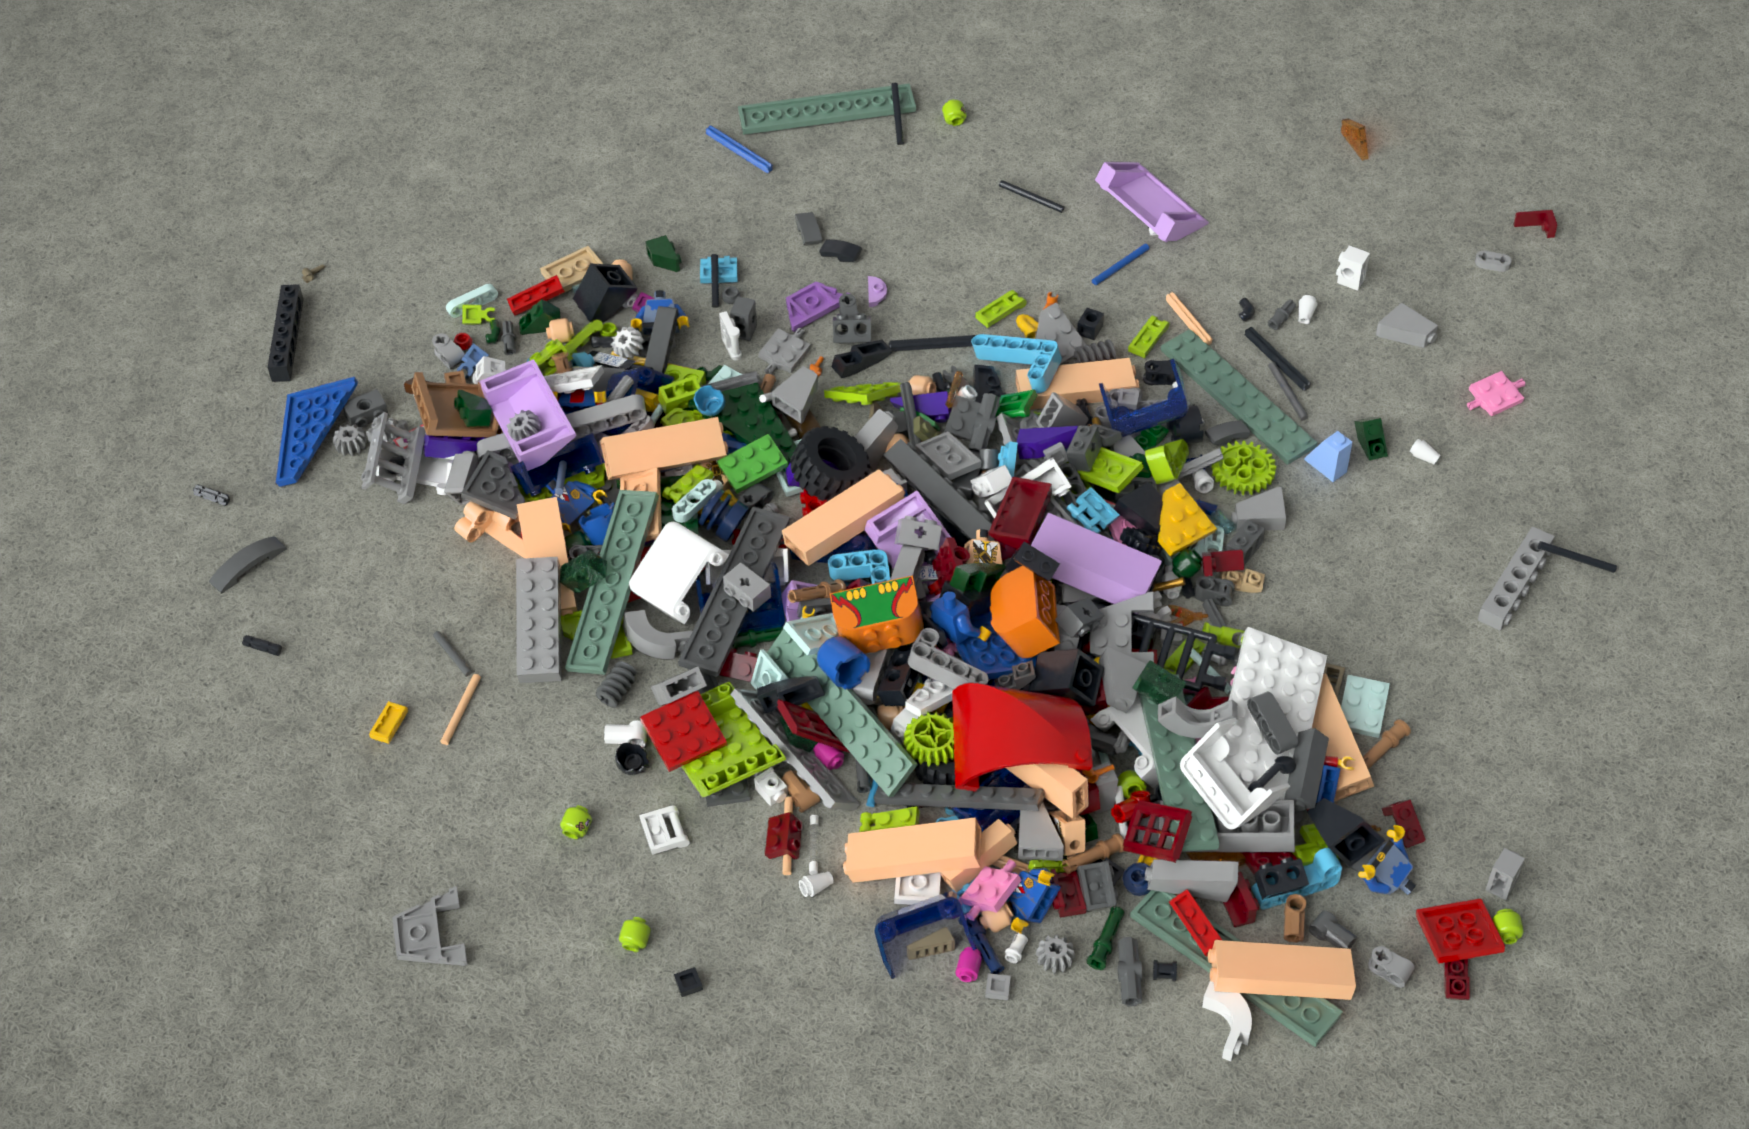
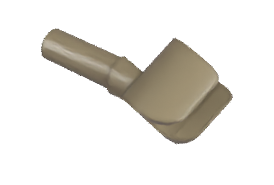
M322 264L311 270L304 268L302 270L303 280L306 283L313 281L314 274L324 269V265Z

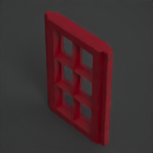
M781 699L777 701V707L793 734L850 753L840 739L819 717L817 712Z
M1139 800L1138 804L1135 805L1122 845L1124 846L1123 851L1176 863L1177 859L1180 858L1193 817L1191 816L1192 811ZM1143 814L1151 815L1147 827L1140 825ZM1157 817L1165 818L1162 830L1154 828ZM1172 820L1180 821L1176 833L1169 831ZM1138 829L1146 831L1142 842L1135 841ZM1152 833L1160 834L1157 846L1149 844ZM1167 836L1175 837L1171 849L1164 848Z

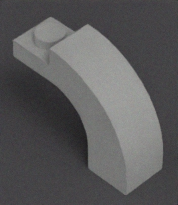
M645 610L624 612L622 627L625 636L637 650L651 657L674 659L675 652L684 650L693 632H660L649 624Z
M1176 696L1158 704V721L1171 732L1190 738H1203L1216 723L1232 718L1237 719V703L1233 699L1207 710L1190 708Z

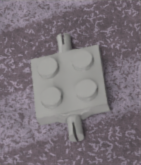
M798 328L793 335L777 329L759 352L758 358L769 364L764 370L766 374H772L776 368L790 373L794 370L811 346V344L800 339L804 334L803 329Z

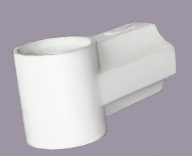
M632 721L629 725L606 724L605 743L622 744L627 742L640 745L642 748L646 745L647 731L641 721Z

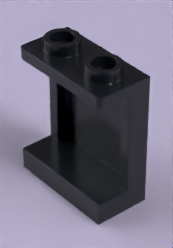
M1023 542L1012 555L1005 570L1011 572L1024 566L1043 579L1050 581L1060 563L1028 543Z

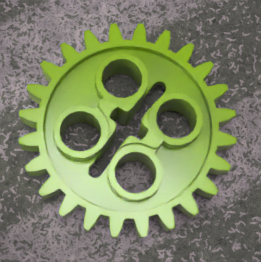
M1244 440L1240 445L1237 441H1235L1234 446L1227 443V448L1221 446L1223 459L1211 465L1212 476H1215V482H1220V487L1227 486L1226 491L1234 489V494L1241 491L1242 495H1244L1245 491H1248L1252 495L1253 490L1260 493L1261 488L1266 490L1267 484L1271 485L1272 479L1275 478V459H1272V453L1267 454V449L1260 450V444L1254 447L1253 442L1246 445Z

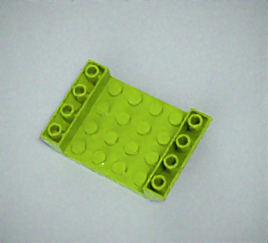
M730 681L700 694L725 737L727 746L681 766L702 797L709 796L786 760L776 744L771 746L757 726L748 719V714L735 704L736 701L730 695L735 688Z

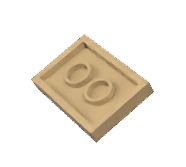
M586 246L540 268L546 280L557 275L564 291L567 292L580 285L590 263L603 264V262L589 246Z

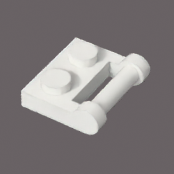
M727 311L719 313L721 336L732 360H740L742 358L738 339L740 330L735 326L734 319L729 317Z
M668 806L639 815L652 855L676 847H686L690 844L688 836L684 834L677 806ZM664 818H670L676 837L670 838Z

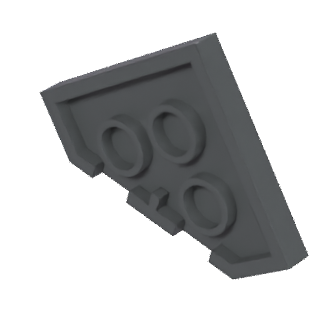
M487 450L461 492V498L516 520L518 517L517 504L525 503V500L519 492L518 484L508 467L506 457Z

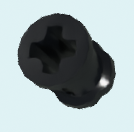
M1158 960L1153 961V980L1162 978L1172 979L1173 982H1176L1177 961L1172 963L1158 962Z

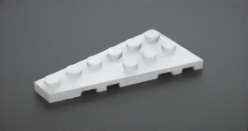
M955 651L953 657L963 661L959 652ZM928 678L924 682L925 686L922 689H917L906 701V709L919 717L920 715L925 716L927 712L930 713L952 701V691L954 689L933 678Z

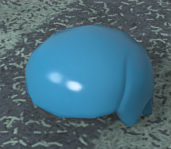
M711 385L700 387L694 395L696 408L703 415L715 416L724 409L726 400L721 390H716Z

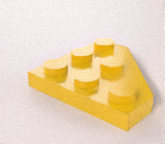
M1181 483L1165 490L1162 496L1163 506L1160 514L1158 542L1168 555L1172 556L1215 533L1217 528Z

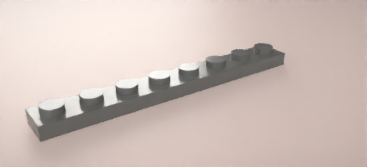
M904 783L894 797H888L880 786H878L874 795L876 804L1039 811L1044 798L1043 789L979 786V789L975 792L955 789V785Z

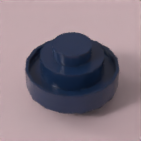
M1134 863L1123 874V884L1132 895L1142 896L1151 891L1148 890V881L1145 880L1146 868L1150 866L1145 863Z

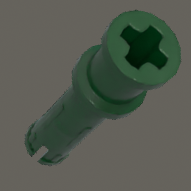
M784 626L760 631L748 629L747 632L738 633L732 647L738 650L740 647L750 646L752 648L759 643L775 641L784 629Z
M1111 907L1101 935L1093 943L1094 949L1092 954L1086 960L1087 964L1093 969L1104 970L1106 968V959L1113 951V939L1125 914L1124 910L1120 907Z

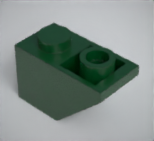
M666 235L645 241L647 255L653 266L674 272L680 271L681 257L679 253H675L674 244L672 241L669 242Z
M541 299L527 314L520 318V334L527 335L546 332V328L549 327L551 320L561 319L560 308Z
M458 390L457 397L454 399V407L458 410L460 418L463 419L466 426H489L492 408L488 401L464 390Z
M1370 417L1354 421L1357 439L1368 460L1387 457L1381 418Z

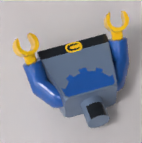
M663 290L655 291L654 299L646 300V305L642 306L635 319L631 320V327L639 328V331H642L643 327L644 335L652 334L658 306L678 308L679 311L675 333H680L679 329L683 325L690 327L688 317H686L684 311L678 304H674L673 299H666V294Z
M1394 825V830L1387 831V836L1392 839L1382 844L1366 865H1362L1363 870L1359 872L1358 876L1365 881L1371 892L1390 895L1400 888L1408 895L1416 887V884L1407 878L1413 869V865L1410 863L1402 839L1405 830L1402 826Z

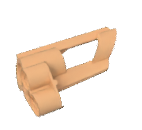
M471 501L465 506V517L459 519L455 525V531L472 543L485 532L523 558H526L523 539L511 530V526L519 522V515L515 520Z

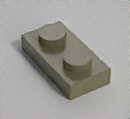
M921 416L913 419L914 434L922 441L941 434Z

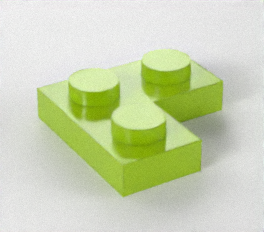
M1314 824L1301 826L1299 832L1306 844L1295 846V852H1292L1296 859L1301 858L1303 866L1312 864L1315 854L1321 849L1328 847Z

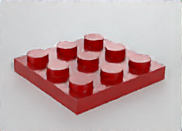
M698 690L640 716L643 726L669 772L727 746L725 737Z
M1481 898L1416 909V918L1438 964L1503 953L1505 951V945Z

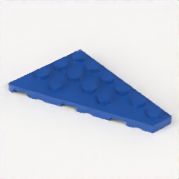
M355 377L287 394L276 483L279 487L298 482L357 387L358 380Z

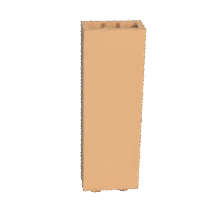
M1130 358L1059 365L1048 389L1042 393H1037L1038 396L1030 410L1044 408L1052 392L1059 394L1075 405L1078 399L1083 398L1087 400V403L1108 401V395L1112 389L1139 388V381L1135 379V366L1131 365ZM1029 369L1016 370V387L1018 392L1032 390L1027 376Z
M718 417L603 437L600 441L608 480L657 468L660 471L720 460L728 452L727 443L723 441L722 437L723 425L719 422Z
M878 469L783 529L782 534L785 545L809 566L863 532L869 519L904 499L905 491L901 485L893 482L888 474L885 475Z
M557 497L517 504L526 558L558 557L561 568V615L573 614V612L578 610Z
M1325 673L1322 678L1312 729L1316 728L1329 738L1326 756L1338 757V759L1349 756L1355 759V761L1348 760L1346 762L1347 767L1355 768L1352 771L1346 770L1342 766H1337V768L1341 769L1334 801H1338L1372 788L1374 784L1332 685Z
M1029 764L1006 768L1031 788L1043 789L1044 797L1072 819L1088 807V779L1075 769L1068 768L1067 765Z
M976 818L850 833L848 834V843H845L847 859L843 864L844 872L852 882H863L980 867L981 828Z
M1215 940L1213 948L1208 951V962L1212 963L1210 981L1214 982V991L1351 1000L1356 988L1351 949Z

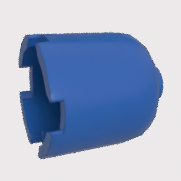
M614 502L610 504L611 506L608 503L601 504L591 509L589 516L585 518L583 515L579 519V524L592 546L603 545L615 507Z
M835 636L829 638L820 646L817 653V662L821 670L837 687H842L844 690L854 688L862 682L860 678L864 675L865 671L868 673L871 663L869 657L845 637Z

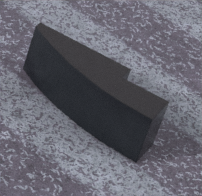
M883 339L853 345L850 352L835 355L831 367L841 378L849 377L884 360L892 354L893 350Z
M817 676L796 677L757 688V697L765 713L778 709L777 701L779 699L798 706L825 695Z

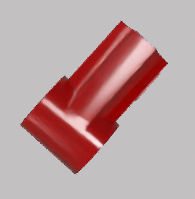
M1144 790L1134 791L1130 794L1131 798L1115 804L1111 808V815L1115 821L1122 824L1131 820L1135 805L1138 804L1139 800L1151 802L1150 792ZM1143 814L1142 818H1146L1151 815Z

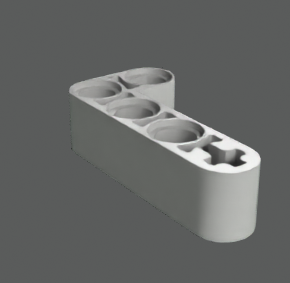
M925 628L921 631L912 646L908 658V665L912 669L953 689L966 683L987 685L988 676L985 672L936 649L939 640V634L936 630Z

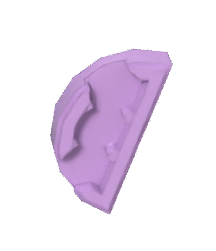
M868 276L869 307L877 306L883 299H886L887 287L881 279Z

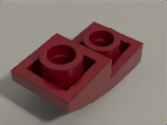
M1468 959L1443 963L1445 998L1469 1000Z

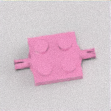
M1502 371L1470 385L1469 391L1474 395L1475 400L1468 402L1467 407L1469 410L1480 406L1491 416H1494L1523 402L1524 397L1517 389L1525 386V381L1521 378L1511 382Z
M1008 860L1002 869L985 866L960 897L963 904L972 906L971 910L966 914L969 920L974 921L982 911L997 913L1022 881L1020 876L1011 873L1016 867L1014 861Z

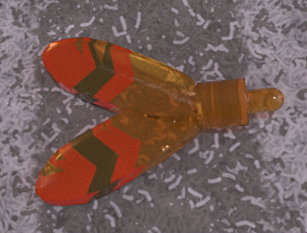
M1168 605L1172 611L1170 615L1179 617L1170 623H1180L1182 626H1187L1193 621L1208 618V614H1202V612L1193 613L1176 605Z

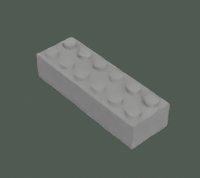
M558 557L516 559L517 677L520 683L562 681L561 568Z
M1276 800L1269 808L1235 829L1226 828L1212 811L1220 844L1218 850L1181 851L1295 852L1294 800ZM1159 817L1160 830H1162L1165 818ZM1167 836L1164 848H1172L1171 836Z

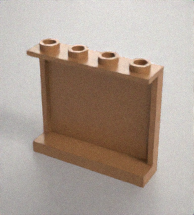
M415 372L411 388L426 435L460 437L496 436L497 430H500L501 427L493 412L491 413L489 426L467 427L463 419L460 418L458 410L454 407V399L457 397L458 390H464L484 398L480 382L478 384L431 383L425 381L423 372Z

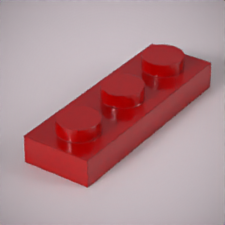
M555 275L507 298L512 313L516 316L531 309L541 299L547 301L565 291L558 276Z
M1188 889L1170 900L1169 903L1207 957L1209 949L1213 948L1214 941L1222 939Z

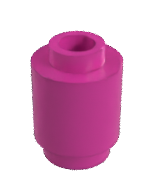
M819 742L813 747L815 756L829 770L838 769L843 764L844 754L839 749Z
M966 947L960 953L955 974L963 982L975 981L978 977L982 962L981 952L978 949Z

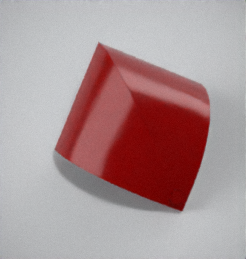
M979 683L962 684L952 691L955 789L976 792L979 789L980 775L1012 766L1058 764L1086 771L1093 767L1088 722L1081 706L1075 700Z

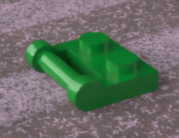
M1035 389L1002 395L995 418L1001 413L1010 418L1019 416L1022 418L1029 417L1030 408L1038 396Z

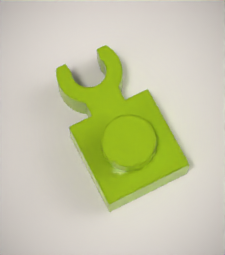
M463 305L462 324L481 325L482 319H485L487 322L495 320V318L487 316L489 312H495V308L489 307L482 310L481 305Z

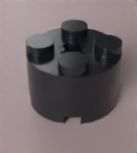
M1190 404L1168 409L1170 419H1166L1167 429L1172 432V442L1183 439L1189 445L1203 441L1204 431H1200V424H1203L1197 405Z

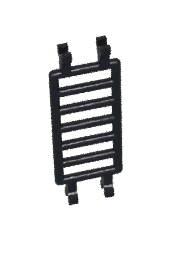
M1094 603L1098 609L1107 607L1105 605ZM1132 613V630L1135 622L1147 625L1139 652L1148 651L1155 627L1167 630L1155 670L1165 667L1175 633L1186 635L1187 639L1175 674H1179L1182 688L1199 692L1203 685H1207L1217 690L1225 691L1227 685L1226 678L1208 675L1207 671L1213 654L1234 661L1236 647L1216 644L1217 636L1215 634ZM1088 632L1082 637L1079 635L1077 649L1080 651L1083 649ZM1197 638L1208 641L1194 683L1183 680V676L1195 639ZM1087 654V655L1090 656L1093 660H1094L1095 658H1097V656H1093V655Z

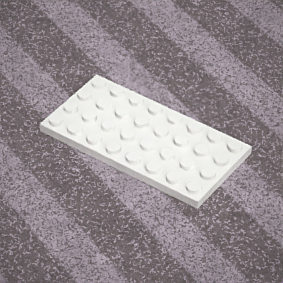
M1247 627L1244 633L1229 700L1233 699L1237 703L1238 722L1225 734L1231 743V752L1224 759L1247 789L1253 781H1257L1275 763L1274 760L1277 757L1289 756L1293 758L1295 748H1292L1278 755L1273 753L1248 709V699L1267 691L1271 692L1296 736H1298V732L1312 729L1327 655ZM1279 771L1263 788L1269 790L1288 783L1289 774H1282ZM1286 791L1277 800H1284Z

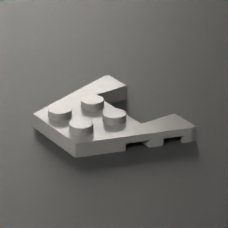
M1148 592L1099 609L1104 614V617L1100 620L1101 625L1094 632L1090 631V654L1100 657L1108 646L1145 663V670L1153 672L1154 652H1132V613L1154 612V592Z
M457 887L449 889V892L442 896L436 895L432 897L431 901L421 906L418 904L392 917L398 960L468 965L464 943L441 948L437 912L460 908Z

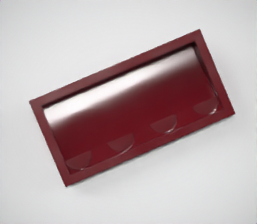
M1012 477L989 530V536L1017 549L1023 542L1031 545L1052 497V484Z

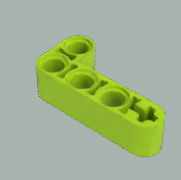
M1183 439L1145 451L1148 466L1158 485L1177 480L1189 455L1188 445Z

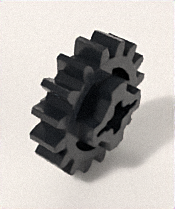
M1127 527L1123 529L1120 535L1122 544H1126L1128 547L1147 555L1160 556L1163 550L1157 536L1145 528L1136 529L1132 527L1131 529Z

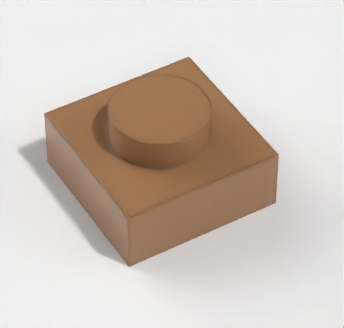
M463 370L444 373L445 383L466 384Z

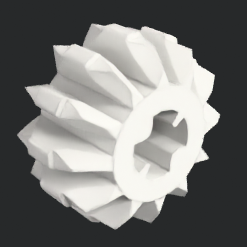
M629 326L628 328L622 327L621 332L617 331V336L612 337L614 342L611 345L614 348V353L618 356L633 359L634 354L639 355L638 351L643 349L641 344L645 341L638 330Z

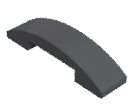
M275 536L256 541L229 558L214 573L209 583L222 594L238 583L236 578L267 557L272 560L287 548Z

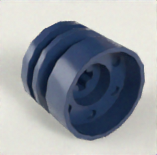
M720 489L705 505L698 524L703 526L709 520L710 522L706 529L709 531L714 525H717L718 529L715 535L727 542L750 507L739 500L733 506H730L729 503L732 496L729 494L724 501L721 500L725 491Z

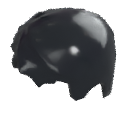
M626 742L622 743L616 750V765L624 774L636 775L650 767L647 752L640 745Z

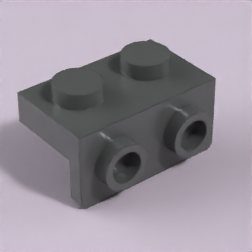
M1103 861L1078 866L1077 871L1086 911L1115 906L1118 900V893L1116 888L1113 887L1112 879L1114 872L1109 862Z

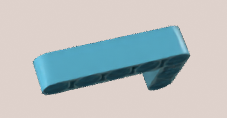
M979 334L973 337L971 341L976 357L980 360L1032 364L1027 376L1032 390L1035 389L1036 393H1042L1048 389L1062 360L1058 344L1053 340Z
M883 550L836 554L828 560L829 575L833 580L841 579L844 581L871 577L872 584L890 580L887 554Z

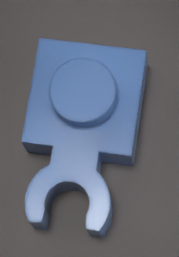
M473 343L461 359L465 363H462L457 371L466 369L468 373L465 378H469L473 373V369L476 370L477 363L483 356L488 357L489 354Z

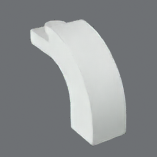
M1210 981L1204 995L1202 1007L1221 1014L1228 1021L1231 1031L1224 1046L1222 1058L1231 1061L1234 1054H1239L1242 1044L1248 1045L1252 1026L1251 1012L1247 1002L1240 993L1214 991V982Z

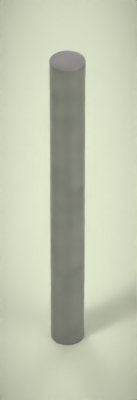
M1275 362L1269 363V369L1301 421L1308 418L1306 412Z

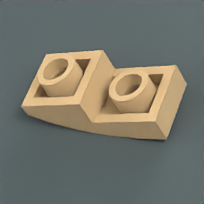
M1246 568L1243 573L1239 571L1221 572L1220 579L1231 580L1235 584L1234 590L1262 592L1265 574Z

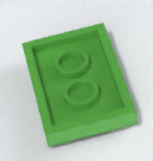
M769 434L717 461L719 468L737 494L788 467L787 460Z

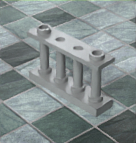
M384 412L376 417L372 423L373 433L366 468L361 477L363 481L362 489L365 490L374 483L396 491L398 494L397 502L405 504L413 499L426 431L421 426L408 432L386 423L388 413ZM384 431L407 439V449L384 441ZM381 448L403 456L405 459L404 466L402 467L379 458ZM377 466L399 473L402 477L401 483L398 484L376 476Z

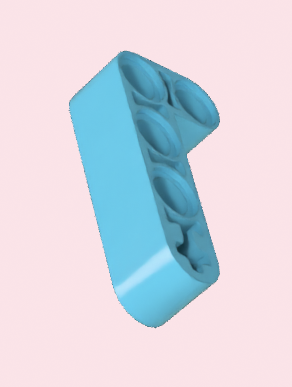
M1328 847L1321 849L1315 854L1312 864L1303 866L1309 885L1304 889L1262 900L1257 883H1255L1251 891L1257 899L1260 908L1265 910L1286 903L1287 898L1292 894H1299L1304 897L1329 887H1334L1340 881L1342 865L1335 853ZM1294 871L1287 873L1289 878H1296ZM1273 877L1266 879L1268 884H1275Z

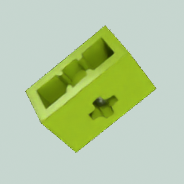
M696 376L659 387L658 400L665 415L674 408L684 409L689 407L688 401L694 399L695 392L700 388Z

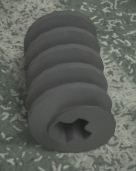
M1110 339L1105 340V342L1099 341L1097 344L1091 343L1090 346L1084 345L1083 348L1078 346L1076 351H1074L1075 363L1116 359L1115 347Z
M618 661L597 688V698L605 705L616 708L617 702H620L622 696L626 695V690H629L631 684L635 683L634 676L637 674L636 670L630 664Z

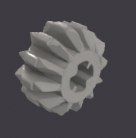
M521 410L519 414L515 413L513 418H509L510 423L506 425L509 436L516 442L537 434L542 429L540 419L530 410Z
M347 424L346 427L340 426V429L335 431L333 443L338 453L342 452L344 456L349 453L353 456L354 452L360 454V449H365L367 437L362 427H358L356 424L353 426Z
M1056 934L1053 939L1047 935L1045 941L1040 940L1039 948L1036 949V956L1038 957L1039 965H1044L1045 971L1052 968V972L1055 974L1058 968L1064 973L1066 967H1071L1072 960L1075 958L1073 944L1067 943L1066 936L1059 939V936Z

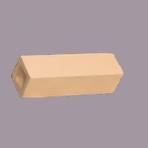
M999 819L981 833L980 867L940 872L944 882L957 893L964 885L976 878L985 866H991L1017 844L1014 837L1016 832L1008 823L1005 825Z

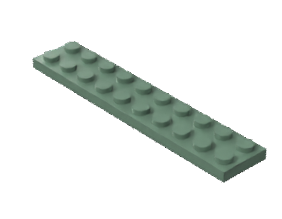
M910 83L898 85L901 114L916 112ZM891 86L738 106L743 135L894 115Z
M1191 329L1161 345V351L1167 357L1177 361L1178 366L1238 421L1242 420L1248 429L1287 465L1317 447V441L1208 344L1203 342Z
M619 490L566 662L565 669L568 672L606 675L631 592L629 581L638 568L659 498L657 492Z
M783 629L767 654L789 679L817 676L825 695L807 703L817 712L824 723L840 739L843 745L888 797H894L918 764L852 689L844 690L842 687H837L819 667L817 654L807 656L786 630Z
M1179 674L1143 675L1138 694L1163 804L1192 811L1191 816L1193 817L1182 851L1218 850L1220 844L1211 808L1187 779L1180 767L1182 758L1196 745L1194 738L1171 732L1158 721V704L1176 696L1186 705ZM1172 820L1169 831L1176 833L1180 821Z
M1151 890L1132 910L1130 917L1210 973L1212 963L1208 962V956L1204 955L1169 903L1176 895ZM1208 918L1223 941L1242 942ZM1240 993L1248 1001L1314 1047L1319 1044L1343 1013L1342 1010L1324 998Z

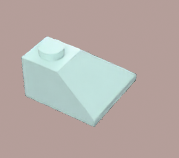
M760 650L751 680L752 686L757 690L759 687L789 679L765 650Z

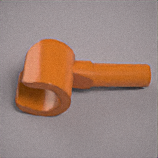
M1049 292L1047 294L1046 306L1043 309L1058 303L1059 295L1057 294L1056 297H1052V292Z
M822 356L819 357L815 364L810 365V370H813L818 377L822 373V368L819 367L824 360Z
M1111 764L1097 770L1092 768L1089 771L1083 770L1082 773L1086 775L1085 778L1088 779V782L1093 784L1100 775L1115 768Z

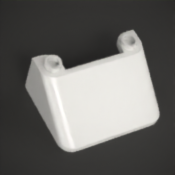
M423 447L416 483L435 486L437 494L446 495L444 489L455 456L448 458L425 457ZM381 448L379 458L390 461L391 458L400 455ZM377 466L376 476L392 482L401 480L402 477L399 473L391 474L387 469Z
M669 522L664 526L629 581V587L632 592L672 619L685 624L690 616L688 605L682 602L686 593L707 562L714 566H720L729 555L681 524Z
M1139 694L1136 695L1135 702L1127 713L1110 706L1099 711L1090 719L1103 732L1108 731L1115 723L1143 753L1135 760V772L1142 780L1154 788L1159 782Z

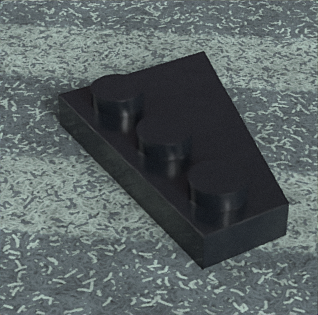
M974 365L973 383L974 389L977 392L976 402H982L984 393L994 394L998 397L1006 395L1002 391L1001 382L994 366Z

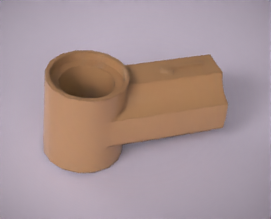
M796 770L786 772L781 778L787 785V791L791 795L796 808H800L799 812L802 813L820 802L819 795L811 791L810 786L797 775Z
M1299 894L1290 895L1285 904L1284 939L1288 942L1297 943L1304 940L1306 900ZM1292 906L1298 907L1299 910H1294V909H1292L1291 907H1292Z

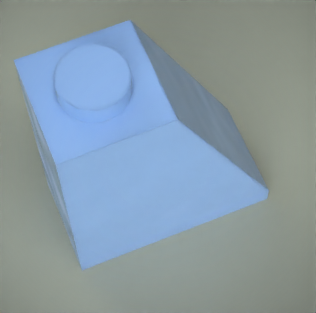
M1337 431L1317 446L1304 460L1334 482L1347 473L1352 441Z

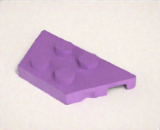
M814 282L786 297L792 331L795 332L798 328H802L839 308V298L843 294L838 293L836 288Z

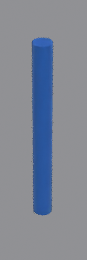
M1146 243L1093 278L1092 283L1098 285L1148 251L1149 246Z

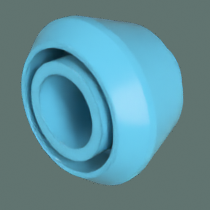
M586 352L572 354L573 359L571 363L573 367H593V364H595L591 354L587 355Z

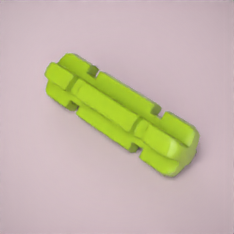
M1031 860L1029 861L1028 869L1031 871L1032 869L1047 868L1050 871V869L1055 868L1056 873L1065 872L1063 867L1067 866V864L1062 865V861Z

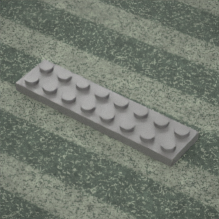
M737 688L733 690L730 695L736 701L735 704L748 714V719L760 728L761 734L768 737L772 745L776 744L786 757L785 761L797 770V775L800 778L806 780L810 785L811 791L821 797L822 803L827 808L856 810L860 803L815 756V753L800 736L791 732L782 715L777 710L765 713L757 697V691Z

